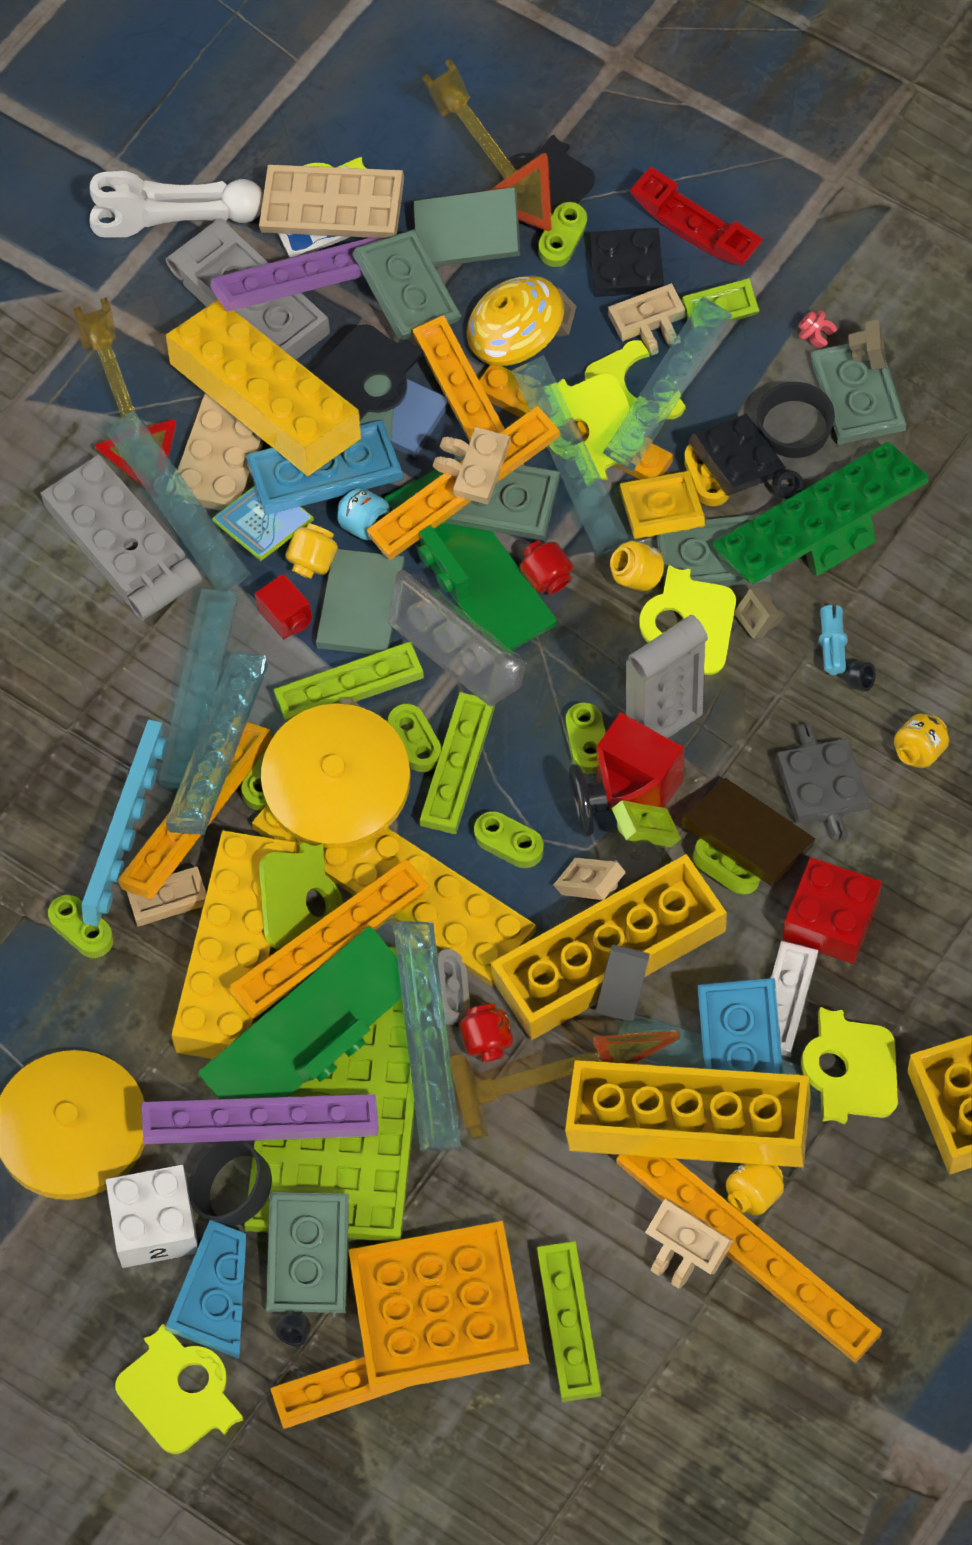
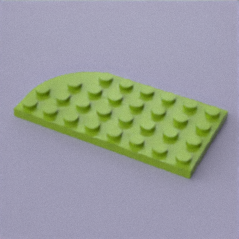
M389 947L417 981V985L369 1026L371 1030L362 1037L366 1043L350 1057L344 1053L334 1061L337 1066L334 1072L321 1082L315 1078L303 1083L288 1096L310 1097L375 1094L379 1128L377 1136L255 1140L254 1149L267 1161L271 1169L272 1186L270 1192L349 1194L348 1238L392 1242L402 1239L430 950ZM255 1157L252 1159L248 1196L254 1187L257 1175ZM270 1194L262 1209L253 1218L245 1222L246 1231L269 1233Z

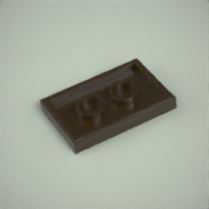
M724 778L683 817L681 823L683 827L771 887L813 847L816 839L727 778Z

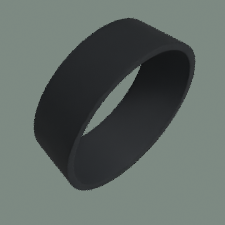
M786 382L771 388L761 398L757 407L759 431L776 454L789 458H802L819 451L827 442L835 420L834 407L829 397L816 386L804 382ZM788 401H801L814 406L821 412L826 421L827 429L820 438L803 445H790L771 437L764 429L763 423L768 412L778 404Z
M245 1141L218 1142L202 1154L192 1170L188 1186L191 1205L200 1216L228 1226L245 1223L262 1209L269 1197L272 1186L271 1169L267 1161L249 1143ZM237 1157H255L257 1175L250 1195L236 1210L226 1215L217 1216L210 1202L211 1187L216 1175L223 1166Z

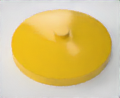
M350 704L320 705L305 710L291 718L277 731L270 741L261 768L264 797L275 820L293 837L314 846L323 844V848H346L359 845L373 839L386 830L403 809L408 797L411 781L407 751L395 729L374 712Z
M71 1050L55 1052L36 1059L21 1069L9 1081L0 1095V1158L2 1163L18 1183L44 1197L73 1200L87 1198L107 1190L106 1179L126 1176L138 1161L145 1146L143 1144L141 1105L145 1101L139 1086L121 1065L97 1053Z

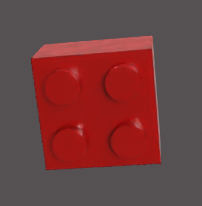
M810 857L784 922L783 940L816 949L819 953L855 965L880 901L882 881Z

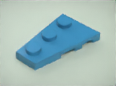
M209 1220L165 1331L239 1359L246 1249L245 1233Z

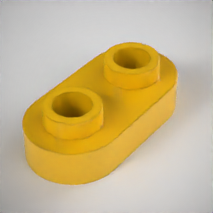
M689 444L685 450L684 463L686 470L690 472L699 501L711 507L724 504L730 495H726L705 464L697 463L701 459ZM709 489H716V490H718V492H717V493H709L708 490H709Z

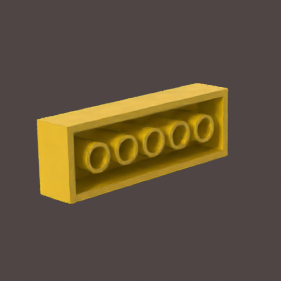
M216 300L166 334L170 364L306 476L317 471L361 439L359 410L237 312L234 310L227 312L219 300Z
M222 831L171 1035L176 1053L213 1059L262 1017L263 1012L253 1019L229 991L232 983L278 951V949L268 944L264 935L259 864L262 857L271 852L297 853L296 842Z
M685 854L492 961L493 983L532 1041L598 1003L612 945L650 953L644 976L646 977L726 932L727 912L688 855Z
M575 1060L565 1128L569 1150L804 1167L811 1098L809 1076Z

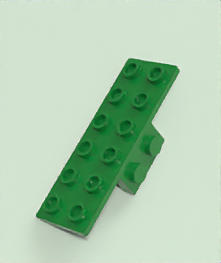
M886 442L713 542V548L752 585L805 554L809 569L816 576H819L875 543L876 538L871 516L928 483V475L893 444Z
M435 469L386 496L385 500L388 502L390 511L392 512L444 473ZM441 523L436 528L430 525L419 531V540L414 545L417 547L422 562L427 567L430 566L442 590L445 593L449 592L496 658L504 656L557 625L555 616L521 573L520 568L492 531L448 523Z
M371 926L366 927L198 1071V1076L218 1100L288 1097L303 1083L315 1078L321 1082L337 1069L334 1061L344 1053L350 1057L366 1043L362 1037L371 1030L369 1026L417 985V981Z

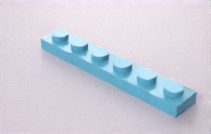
M149 719L147 721L82 902L83 923L98 927L102 913L108 914L113 900V892H110L113 882L119 883L118 878L123 873L124 861L121 859L124 851L130 852L135 838V830L132 828L135 820L141 821L146 807V799H143L146 789L152 790L157 776V769L154 768L157 759L163 760L166 753L168 739L163 738L162 722Z

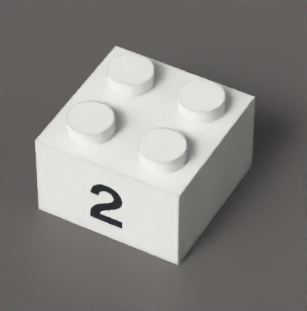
M183 1165L106 1179L116 1250L122 1268L196 1254L199 1246L188 1192L189 1185Z

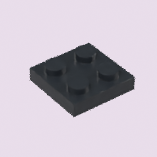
M659 227L590 232L595 297L644 294L664 286Z
M748 414L695 432L688 441L727 496L772 480L777 471L786 469Z

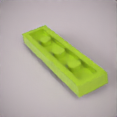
M410 641L274 689V695L286 723L297 714L310 708L325 704H339L341 699L352 698L357 702L423 679L424 673Z
M459 692L420 817L421 827L457 834L495 710V700Z
M576 1241L537 1247L561 1401L568 1402L600 1397L601 1387Z

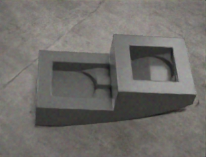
M612 945L595 1013L633 1022L650 953Z

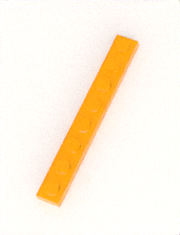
M619 1155L616 1158L618 1166L660 1201L663 1202L664 1199L674 1201L732 1238L734 1241L726 1256L855 1364L881 1336L882 1330L677 1159Z

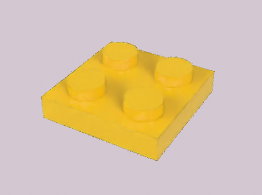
M689 471L620 483V495L634 539L705 526L704 513Z

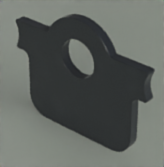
M552 135L536 153H521L508 159L500 171V185L516 176L519 171L528 168L542 157L547 156L549 162L551 215H553L555 209L563 203L573 202L578 204L593 188L595 176L590 168L566 154L570 150L569 144L559 141L555 135ZM540 180L538 184L530 188L529 195L539 196L538 201L528 200L526 209H522L523 199L517 198L518 211L543 220ZM519 184L513 186L518 194H524V186ZM521 221L522 223H524L525 225L529 226L537 232H544V230L541 228Z
M363 324L355 327L312 373L359 410V420L361 421L368 412H386L395 409L402 403L408 388L405 374L424 353L422 349L414 347L409 339H406L401 344H397L374 326ZM374 375L388 377L392 382L390 391L380 397L369 395L365 391L364 386L370 377Z

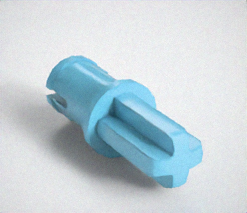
M827 605L820 609L822 634L819 636V644L823 647L824 670L829 672L830 675L836 676L838 673H844L846 670L845 645L848 643V636L843 630L842 607L836 605L835 615H833L832 605Z

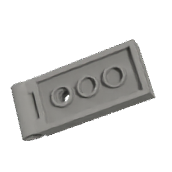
M218 218L166 258V263L171 272L179 280H184L183 285L206 307L218 300L211 289L214 277L269 264L221 218ZM302 293L234 310L295 360L330 334L328 317Z
M99 454L41 492L46 510L141 621H144L202 581L194 564L188 558H185L183 550Z
M689 615L629 655V659L626 660V715L666 738H669L703 715L705 641L708 640V636L703 625L695 616Z

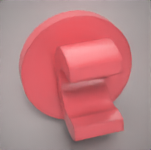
M823 310L818 311L816 314L810 311L798 325L801 329L799 337L802 340L809 337L810 343L817 349H821L828 343L821 336L820 330L824 331L828 336L837 331L834 323L824 320L826 313Z

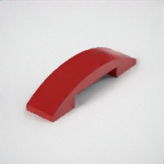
M650 166L631 188V195L655 219L683 240L716 258L743 266L760 246L763 238L737 221L728 225L677 192L678 183Z

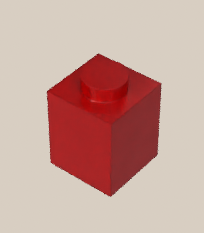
M284 573L255 593L258 612L283 640L292 634H299L312 621L310 602Z

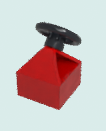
M620 712L597 745L598 782L586 784L584 774L578 764H572L569 768L571 793L582 834L585 837L593 835L594 823L592 813L608 809L612 811V808L622 800L665 808L683 782L684 747Z

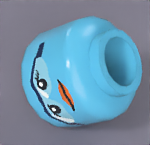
M357 488L340 500L338 505V522L347 532L362 540H371L367 529L389 514L390 507L388 502L382 497L365 488Z

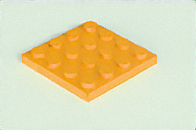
M503 1221L348 1250L371 1394L530 1364Z

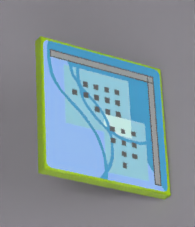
M255 486L212 518L215 524L260 561L292 538L297 528L306 527L308 523L314 521V517L301 506L265 515Z

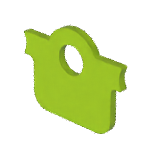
M304 842L299 845V853L271 852L264 855L260 861L259 871L264 935L268 944L275 949L280 950L343 904L338 887L325 875L323 844L313 846ZM311 889L318 891L325 900L326 908L321 917L312 915L307 908L306 896Z

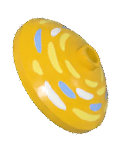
M537 276L516 277L498 284L480 299L469 318L466 335L470 349L481 361L494 366L517 364L536 355L553 339L561 325L564 315V303L561 294L550 281Z

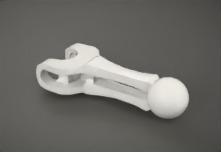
M127 171L101 172L96 174L90 182V194L96 204L90 214V227L100 237H129L138 233L144 227L182 220L216 221L218 218L226 221L230 218L238 223H248L255 220L261 214L264 194L256 183L247 179H238L228 185L223 181L199 185H174L147 180L143 181L137 175ZM103 186H110L113 189H115V191L103 192L102 190H100V188ZM104 217L115 218L113 222L108 224L99 221Z

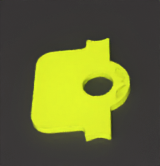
M602 373L574 386H568L565 379H562L556 385L544 387L555 413L550 420L560 430L561 436L549 446L560 459L577 463L587 488H590L598 481L608 480L606 475L607 468L636 456L643 449V434L620 382L614 375ZM573 421H581L589 427L587 440L576 446L567 444L562 437L564 428Z
M669 565L663 594L650 599L641 611L639 621L641 634L647 643L662 634L656 627L655 620L663 611H676L683 619L689 615L695 616L703 625L708 636V640L705 641L704 675L717 674L723 669L726 662L736 606L735 594L730 588L723 585L692 580L690 578L691 569L679 570Z
M820 1007L818 1010L819 1037L810 1041L801 1056V1068L803 1074L809 1076V1083L821 1092L822 1121L834 1120L845 1124L848 1120V1114L878 1118L890 1116L898 1105L895 1039L892 1033L879 1025L849 1022L845 1020L843 1010L830 1011ZM826 1053L839 1056L846 1065L845 1075L831 1077L824 1073L819 1065L820 1056Z
M162 1324L155 1334L144 1338L145 1343L149 1346V1350L119 1374L115 1387L119 1398L160 1447L170 1454H180L188 1450L212 1429H219L225 1435L233 1424L243 1421V1416L223 1394L226 1388L227 1375L221 1359L213 1351L204 1347L189 1346L184 1348L172 1333L165 1331L166 1326ZM191 1365H199L205 1368L209 1374L208 1384L197 1393L185 1392L178 1384L181 1371Z

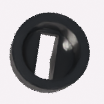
M783 469L777 471L773 476V490L777 495L785 499L791 498L803 489L801 475L793 470ZM792 479V484H781L782 480Z
M856 661L847 666L848 672L844 673V679L850 688L859 691H869L873 687L876 671L872 663Z
M295 1311L285 1314L276 1329L278 1338L288 1345L302 1346L305 1344L310 1333L311 1325L309 1319L303 1313L297 1315Z

